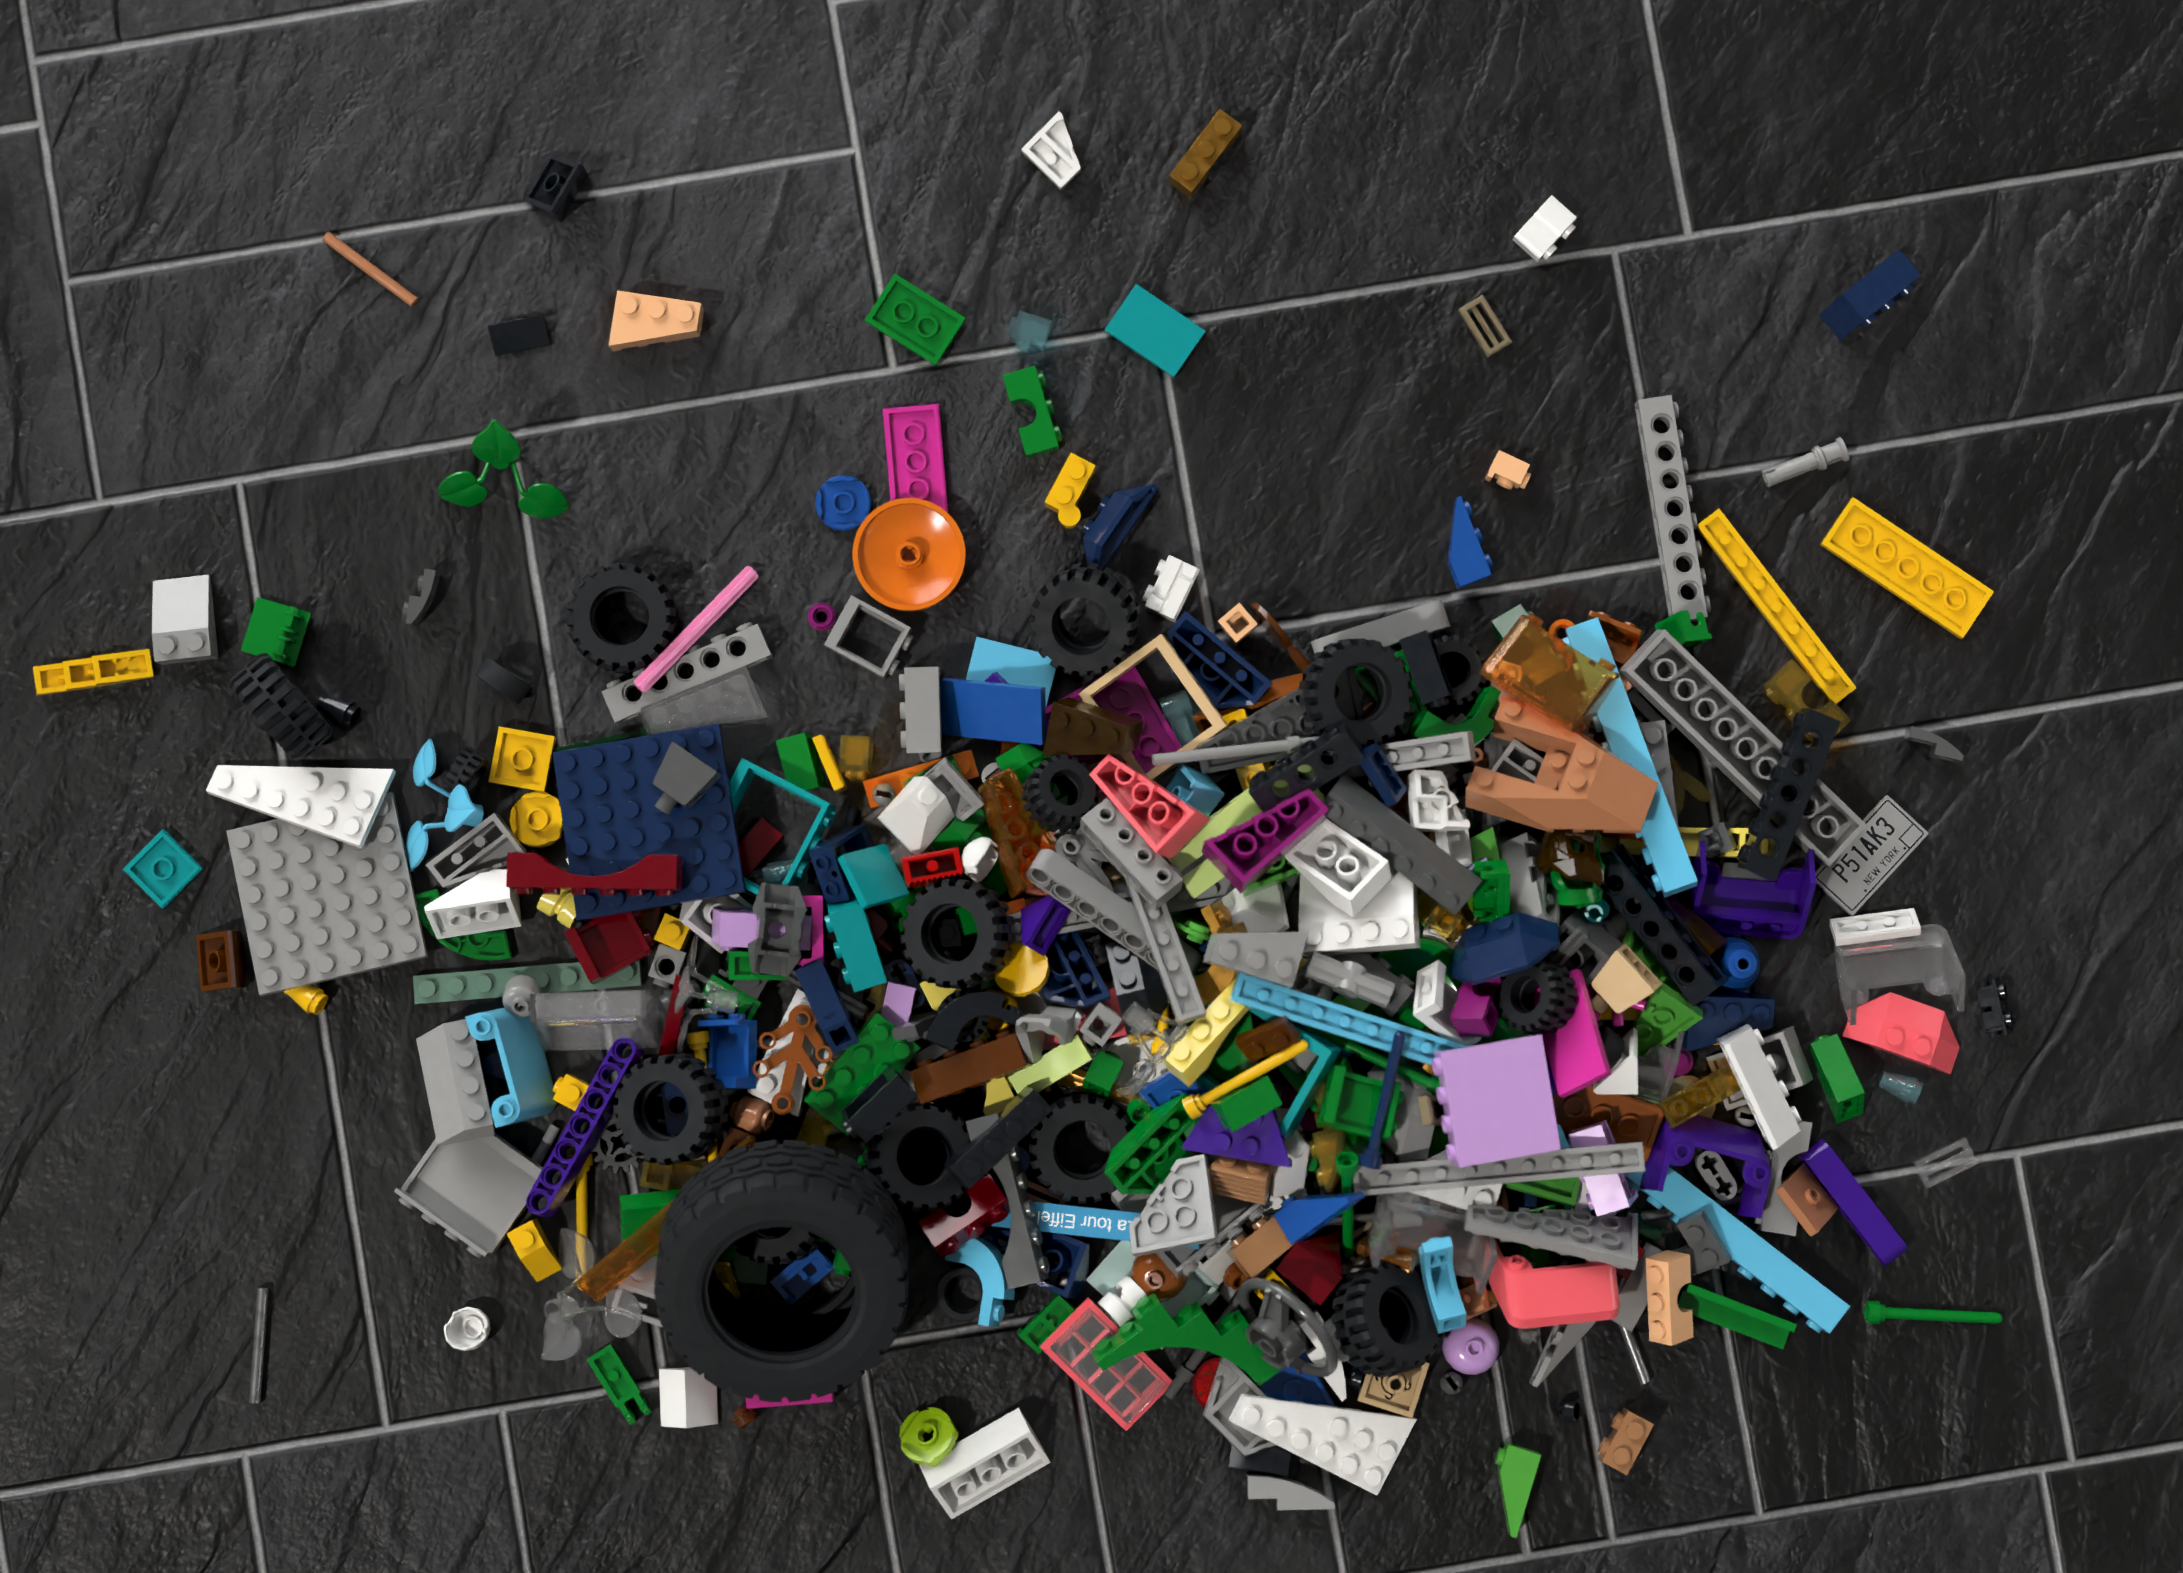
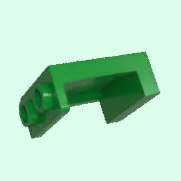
M1334 1065L1327 1074L1317 1125L1370 1139L1383 1081L1346 1072V1067ZM1395 1081L1381 1142H1385L1390 1136H1394L1397 1129L1398 1120L1394 1119L1396 1108H1400L1403 1100L1400 1082Z

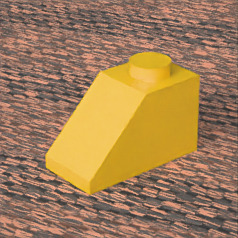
M537 1218L507 1233L517 1255L536 1282L563 1269Z

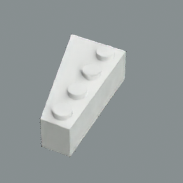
M797 989L779 1027L788 1022L789 1013L794 1007L798 1005L810 1006L803 990ZM799 1014L797 1022L805 1025L808 1022V1017L805 1014ZM818 1022L815 1025L817 1032L819 1031ZM794 1032L779 1039L772 1049L767 1050L763 1060L790 1045ZM805 1035L802 1046L812 1061L815 1048ZM787 1060L771 1069L767 1076L763 1078L756 1076V1089H748L747 1092L771 1103L774 1095L780 1092ZM799 1062L791 1092L795 1100V1106L790 1112L797 1117L801 1116L803 1098L805 1097L808 1085V1077ZM761 1063L757 1072L765 1074L767 1067ZM780 1098L778 1100L779 1108L785 1109L788 1107L787 1099Z

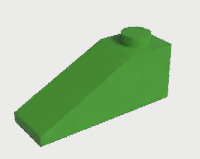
M1505 1442L1504 1448L1499 1447L1495 1464H1498L1497 1471L1507 1530L1511 1537L1517 1538L1541 1454L1537 1451Z

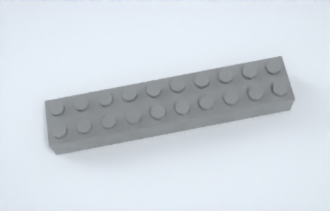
M1665 629L1656 630L1618 672L1759 807L1762 794L1765 791L1768 792L1771 785V771L1776 764L1779 765L1783 754L1780 753L1783 743ZM1799 759L1792 763V771L1797 775L1802 770V763ZM1818 778L1793 841L1806 853L1808 850H1814L1815 862L1820 866L1829 867L1867 825ZM1789 786L1783 787L1781 791V797L1784 801L1791 797ZM1777 812L1773 813L1771 819L1779 825L1781 817Z

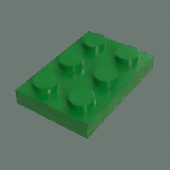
M894 273L864 321L936 367L966 321V318Z

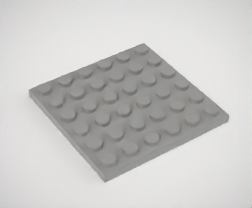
M393 792L386 794L362 849L280 819L226 831L260 996L428 957Z

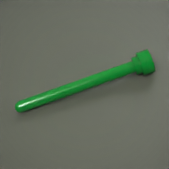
M1343 1151L1335 1158V1168L1341 1176L1342 1193L1353 1192V1176L1359 1169V1158L1354 1152ZM1353 1206L1342 1213L1343 1256L1345 1258H1351L1354 1255Z
M1866 1301L1864 1308V1318L1867 1324H1879L1880 1321H1885V1319L1999 1324L2003 1320L2002 1315L1998 1312L1885 1307V1304H1880L1879 1301Z

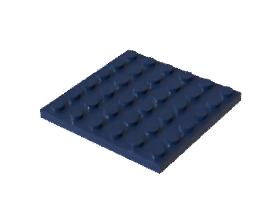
M716 723L552 752L571 874L591 877L610 875L637 864L648 854L679 855L683 857L682 892L673 891L672 897L656 896V891H645V896H628V891H617V896L599 895V890H589L588 895H573L577 921L746 893L721 724ZM674 742L722 776L692 808L689 809L678 802L671 813L667 815L654 806L664 791L656 787L653 781L669 746Z

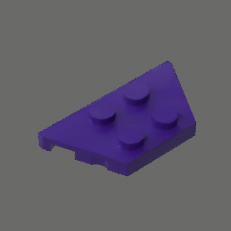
M1210 1104L1182 1145L1184 1150L1292 1167V1159L1288 1156L1284 1144L1285 1138L1282 1129L1278 1125V1116L1275 1109L1240 1129L1231 1132L1229 1128H1224Z

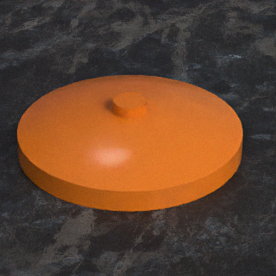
M900 498L882 504L864 519L854 539L852 558L858 580L873 599L886 607L898 611H920L942 602L956 588L964 571L966 549L958 525L945 510L923 499Z

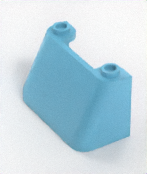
M499 1008L466 1016L467 1026L472 1037L480 1041L495 1038L510 1094L501 1096L493 1102L491 1111L495 1128L512 1125L551 1113L557 1105V1101L553 1100L556 1093L552 1091L554 1085L534 1013L527 1017H516L505 1010V1008Z

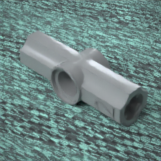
M1315 951L1305 973L1306 977L1333 987V990L1341 996L1352 999L1359 997L1384 1008L1387 1007L1395 983L1368 973L1366 968L1360 964L1351 961L1340 962Z

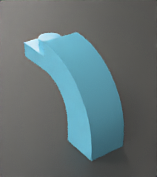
M1450 1236L1431 1238L1427 1242L1422 1243V1246L1418 1247L1427 1299L1439 1334L1466 1327V1311L1455 1278L1453 1244Z
M980 1237L970 1239L961 1245L957 1252L947 1255L945 1260L966 1264L976 1271L983 1287L978 1325L999 1327L1005 1312L1004 1305H1002L1003 1300H1014L1015 1288L1008 1289L1002 1265L1003 1254L993 1244Z

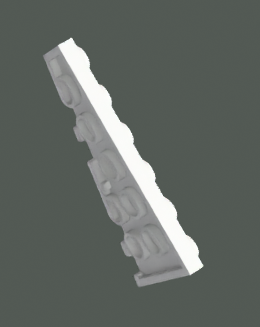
M217 765L206 792L218 798L362 849L396 772L394 769Z
M1241 1394L1228 1420L1378 1495L1417 1419L1414 1417L1390 1415L1389 1413H1374L1359 1409L1322 1404L1314 1405L1299 1401L1292 1402Z

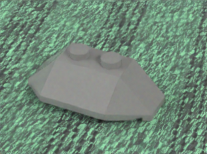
M1384 1051L1382 1055L1389 1057L1390 1052ZM1401 1056L1400 1063L1430 1076L1429 1072L1422 1068L1423 1064L1421 1062ZM1374 1064L1367 1073V1077L1383 1081L1386 1069ZM1397 1074L1395 1081L1401 1083L1400 1091L1403 1092V1100L1400 1108H1396L1394 1119L1398 1120L1394 1136H1390L1384 1143L1394 1152V1156L1398 1160L1424 1161L1428 1157L1434 1126H1423L1418 1097L1432 1095V1093L1426 1091V1087Z

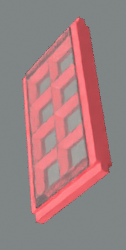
M1088 1297L1040 1345V1348L1127 1431L1163 1395L1173 1380L1145 1352L1125 1358L1102 1371L1091 1351L1095 1349L1100 1341L1115 1335L1120 1328Z

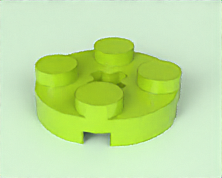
M928 1407L929 1410L921 1412L917 1410L904 1420L900 1428L899 1437L901 1438V1449L911 1461L919 1465L934 1467L952 1451L958 1438V1431L951 1418L944 1411L935 1407ZM933 1430L932 1439L924 1442L925 1439L922 1435Z

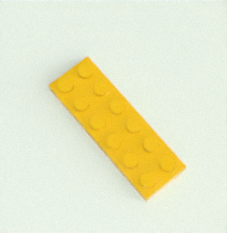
M1854 497L1849 500L1820 543L1822 547L1960 639L1965 636L1994 593L1993 590Z

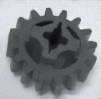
M612 1113L611 1120L607 1122L591 1152L598 1153V1156L594 1159L595 1162L604 1161L602 1169L607 1170L610 1166H613V1173H618L620 1167H623L625 1173H629L631 1164L636 1168L640 1167L638 1159H643L644 1155H634L630 1150L632 1148L631 1144L626 1145L625 1148L619 1147L616 1150L617 1143L614 1142V1139L616 1137L621 1138L624 1134L622 1130L613 1132L608 1129L618 1121L617 1115ZM602 1139L607 1142L608 1151L606 1154L602 1148ZM628 1153L633 1156L627 1161L616 1162L622 1154Z

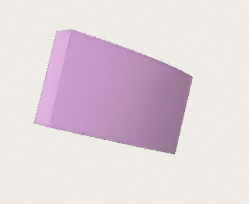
M889 981L881 1015L896 1027L910 1022L917 987Z

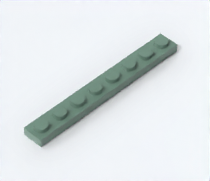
M641 961L595 985L589 982L580 962L413 976L415 1004L503 997L504 987L508 980L518 975H527L534 978L539 983L541 994L642 986Z

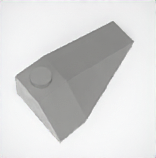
M1596 1321L1553 1326L1529 1383L1538 1387Z

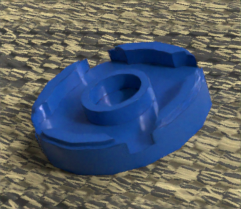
M839 475L828 479L818 490L815 501L817 514L822 522L829 528L842 532L855 530L860 527L864 519L870 514L872 505L870 493L865 485L853 476Z

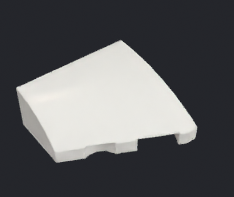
M1415 769L1407 776L1411 826L1419 832L1457 831L1470 828V822L1468 819L1464 820L1456 805L1459 801L1455 794L1449 790L1448 781L1442 771Z

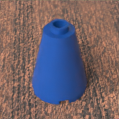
M1725 937L1727 943L1713 959L1728 978V981L1721 985L1718 990L1724 992L1745 991L1755 983L1759 976V955L1748 941L1739 937Z

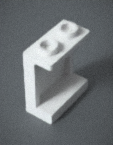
M1437 960L1417 971L1413 1016L1444 1039L1466 1046L1474 1045L1480 1041L1481 1037H1460L1455 1026L1451 1023L1450 1012L1455 1007L1458 992L1445 982L1446 965Z

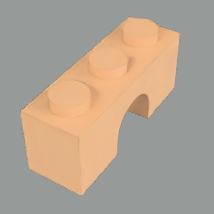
M1666 1250L1647 1257L1646 1279L1649 1341L1673 1346L1693 1338L1692 1310L1678 1307L1677 1304L1680 1289L1685 1284L1691 1282L1690 1254Z

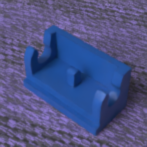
M818 1248L816 1251H810L808 1257L803 1260H795L772 1279L770 1283L788 1303L793 1304L834 1269L833 1263Z

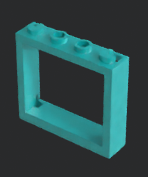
M742 758L730 780L734 814L755 774L821 808L782 885L796 886L799 879L804 878L809 870L810 864L808 861L810 855L808 851L823 842L821 836L825 828H829L836 817L834 811L837 806ZM744 877L745 888L757 895L761 885Z
M1253 1008L1249 1010L1266 1022L1280 1018ZM1293 1021L1290 1022L1301 1034L1300 1040H1306L1309 1045L1308 1049L1318 1055L1319 1058L1282 1123L1277 1120L1284 1138L1292 1137L1341 1051V1048L1306 1025ZM1219 1047L1218 1050L1216 1051V1053H1215V1055H1214L1212 1061L1214 1060V1058H1215L1217 1052L1219 1051L1220 1047ZM1211 1063L1198 1077L1209 1091L1222 1084L1206 1073Z

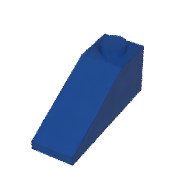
M1363 1192L1308 1195L1299 1199L1296 1196H1292L1281 1203L1282 1209L1275 1213L1274 1217L1290 1244H1294L1309 1238L1365 1196Z

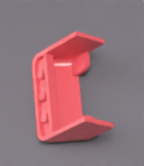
M1496 1240L1490 1241L1487 1280L1507 1322L1511 1326L1526 1329L1611 1320L1618 1316L1620 1299L1615 1266L1598 1261L1590 1262L1585 1259L1584 1264L1533 1269L1531 1263L1520 1255L1504 1257Z

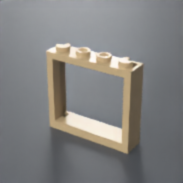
M1162 634L1079 693L1083 700L1082 702L1099 707L1093 696L1152 653L1159 650L1212 725L1178 751L1196 750L1197 745L1229 728L1180 656ZM1131 751L1124 754H1115L1118 759L1126 761L1127 764L1155 782L1180 764L1157 765L1145 773Z

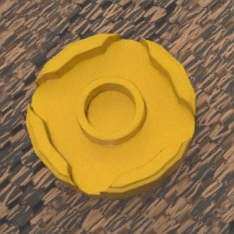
M539 791L527 793L511 809L509 820L511 830L515 837L527 846L536 848L550 846L559 840L564 832L560 801L549 793Z
M1022 941L1011 943L1009 948L1013 949L1010 958H1004L1003 962L1006 963V966L1001 972H994V980L1000 990L1007 995L1018 998L1026 997L1027 994L1036 993L1041 990L1047 982L1050 973L1048 958L1046 955L1043 956L1022 944Z

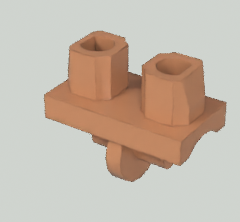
M1477 1282L1459 1290L1466 1311V1320L1497 1307L1493 1290H1486L1485 1282Z

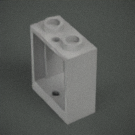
M851 595L824 645L833 652L886 679L888 674L893 676L900 663L897 660L901 650L907 651L914 636L910 635L912 632L911 627ZM859 610L901 632L882 668L840 646Z

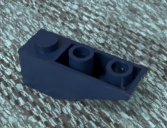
M819 958L795 969V973L818 1025L833 1054L859 1043L857 1026L822 959Z

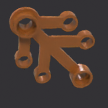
M807 1005L794 1007L789 1013L787 1023L772 1032L763 1033L759 1038L760 1046L763 1049L769 1050L776 1045L779 1039L794 1032L790 1045L766 1060L757 1061L752 1069L755 1076L763 1078L769 1074L771 1069L787 1060L780 1092L774 1095L771 1102L773 1110L780 1115L790 1113L795 1106V1100L791 1092L798 1062L809 1078V1086L813 1090L819 1091L826 1085L825 1076L817 1071L802 1046L805 1035L816 1049L815 1057L818 1061L828 1062L832 1058L833 1052L829 1046L825 1045L815 1029L817 1020L811 1007ZM799 1014H805L808 1017V1022L805 1025L797 1022ZM769 1035L773 1038L771 1046L763 1044L764 1036ZM826 1048L829 1051L827 1059L819 1057L820 1049ZM763 1063L766 1065L767 1071L765 1074H759L756 1071L758 1064ZM815 1076L821 1077L823 1080L822 1086L815 1087L812 1084V1079ZM780 1098L787 1099V1108H779L777 1102Z

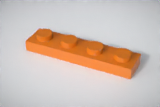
M971 749L953 754L967 781L979 777ZM943 758L863 781L870 808L873 809L881 806L874 801L872 796L873 789L878 784L887 783L891 785L895 790L896 797L904 789L903 781L933 766ZM877 790L876 796L890 798L891 793Z

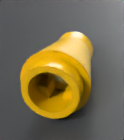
M311 985L284 991L307 1014L313 1013L318 1015L328 1001V995L324 994L323 989Z

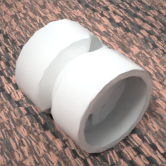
M1127 1275L1115 1285L1116 1291L1114 1293L1108 1292L1098 1302L1101 1309L1118 1327L1134 1319L1131 1309L1135 1307L1141 1298L1147 1296Z

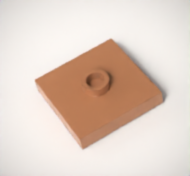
M1804 1163L1797 1166L1776 1190L1778 1196L1810 1237L1818 1233L1838 1209V1206Z

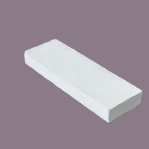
M1914 908L1830 919L1829 925L1836 946L1921 935V927Z

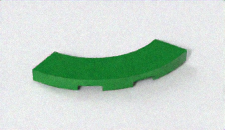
M439 889L415 894L421 923L435 938V933L425 913V906L441 897ZM507 931L482 932L437 939L438 942L448 949L470 958L490 961L513 958Z

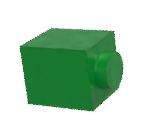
M1098 1050L1083 1079V1089L1109 1100L1123 1072L1124 1061L1111 1051L1104 1053Z

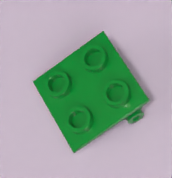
M257 597L241 651L256 656L261 653H267L274 661L295 667L312 613Z

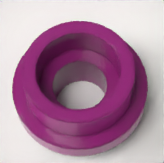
M827 603L813 605L808 612L809 624L818 631L829 630L836 621L835 610ZM820 612L827 614L825 622L817 620V615Z

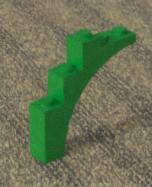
M1155 1293L1141 1298L1135 1307L1131 1309L1136 1318L1134 1321L1122 1325L1115 1335L1100 1341L1095 1349L1091 1351L1102 1371L1130 1356L1165 1347H1188L1216 1354L1240 1367L1259 1386L1281 1371L1272 1367L1261 1358L1264 1352L1256 1343L1251 1347L1245 1332L1250 1323L1239 1309L1223 1316L1220 1323L1215 1326L1197 1301L1182 1307L1178 1315L1173 1317Z

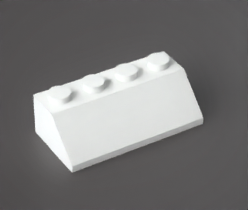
M1746 1024L1718 1037L1717 1040L1765 1141L1774 1150L1801 1131L1797 1123L1802 1120L1795 1106L1789 1107L1785 1097L1789 1096L1784 1082L1782 1080L1777 1082L1773 1074L1777 1067L1770 1054L1764 1055L1761 1045L1765 1044L1758 1028L1753 1030L1749 1024Z
M1017 1408L965 1439L956 1442L949 1455L941 1460L937 1466H919L930 1490L952 1520L1051 1462L1025 1416Z

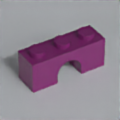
M1506 976L1477 985L1463 982L1459 987L1455 1007L1450 1012V1020L1460 1037H1492L1499 1013L1491 997L1488 995L1501 991L1502 986L1499 984L1501 979H1505Z

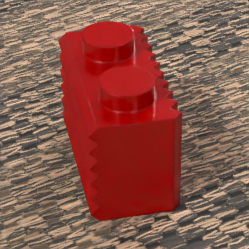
M958 847L902 857L901 859L905 885L909 890L911 887L914 889L916 886L921 888L922 885L927 886L934 882H942L945 879L962 878L963 869Z

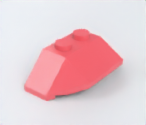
M1892 992L1851 1009L1842 1035L1851 1040L1947 1074H1951L1960 1048L1945 1011Z

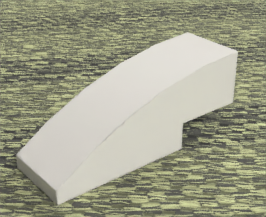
M1317 1310L1313 1311V1313L1317 1316V1318H1318V1319L1321 1321V1323L1324 1325L1325 1322H1324V1320L1322 1319V1317L1320 1316V1314L1318 1313V1311H1317ZM1301 1320L1298 1324L1314 1344V1347L1306 1352L1314 1365H1325L1326 1354L1320 1340L1305 1320ZM1338 1358L1336 1370L1324 1378L1340 1400L1343 1401L1346 1399V1382L1342 1361Z

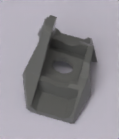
M761 883L752 908L753 912L758 916L756 939L748 944L751 972L788 977L802 957L799 943L802 939V921L807 908L798 886ZM778 921L784 925L785 933L782 937L773 938L769 935L768 928L772 922Z

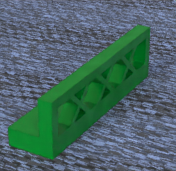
M1690 1283L1682 1287L1677 1300L1678 1307L1691 1309L1693 1316L1780 1349H1784L1790 1331L1795 1332L1797 1326L1795 1323Z

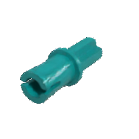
M1602 897L1601 901L1587 906L1585 916L1588 921L1596 923L1608 916L1610 904L1607 903V898Z

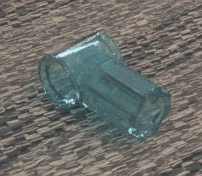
M1185 689L1158 699L1164 717L1169 722L1182 747L1200 735Z

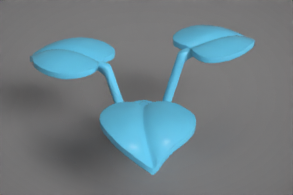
M432 739L427 740L416 757L413 767V778L417 786L421 787L426 784L430 788L449 797L445 822L429 823L423 826L421 821H416L410 828L406 837L405 848L411 872H414V869L419 866L425 857L428 849L427 832L430 829L445 827L448 832H454L462 825L476 827L482 822L484 814L482 805L472 803L465 786L457 785L449 793L432 782L431 776L436 769V753Z

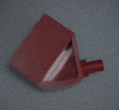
M1334 1226L1325 1235L1309 1237L1295 1243L1273 1265L1279 1273L1320 1306L1342 1279L1339 1247L1342 1228Z

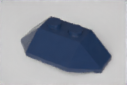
M1152 484L1115 491L1111 497L1108 495L1104 497L1097 508L1101 511L1095 520L1090 518L1081 531L1085 534L1083 545L1087 566L1090 563L1099 564L1098 570L1104 571L1157 494L1158 486Z
M1186 611L1167 632L1168 641L1217 710L1255 705L1273 684ZM1171 668L1172 675H1174L1178 680H1180Z
M1518 912L1467 928L1450 955V977L1454 981L1459 980L1464 983L1477 985L1529 969L1545 958L1550 951H1555L1560 947L1559 926L1556 922Z
M1078 931L1056 935L1045 954L1048 958L1050 973L1041 991L1048 1003L1085 1009L1099 1002L1111 999Z

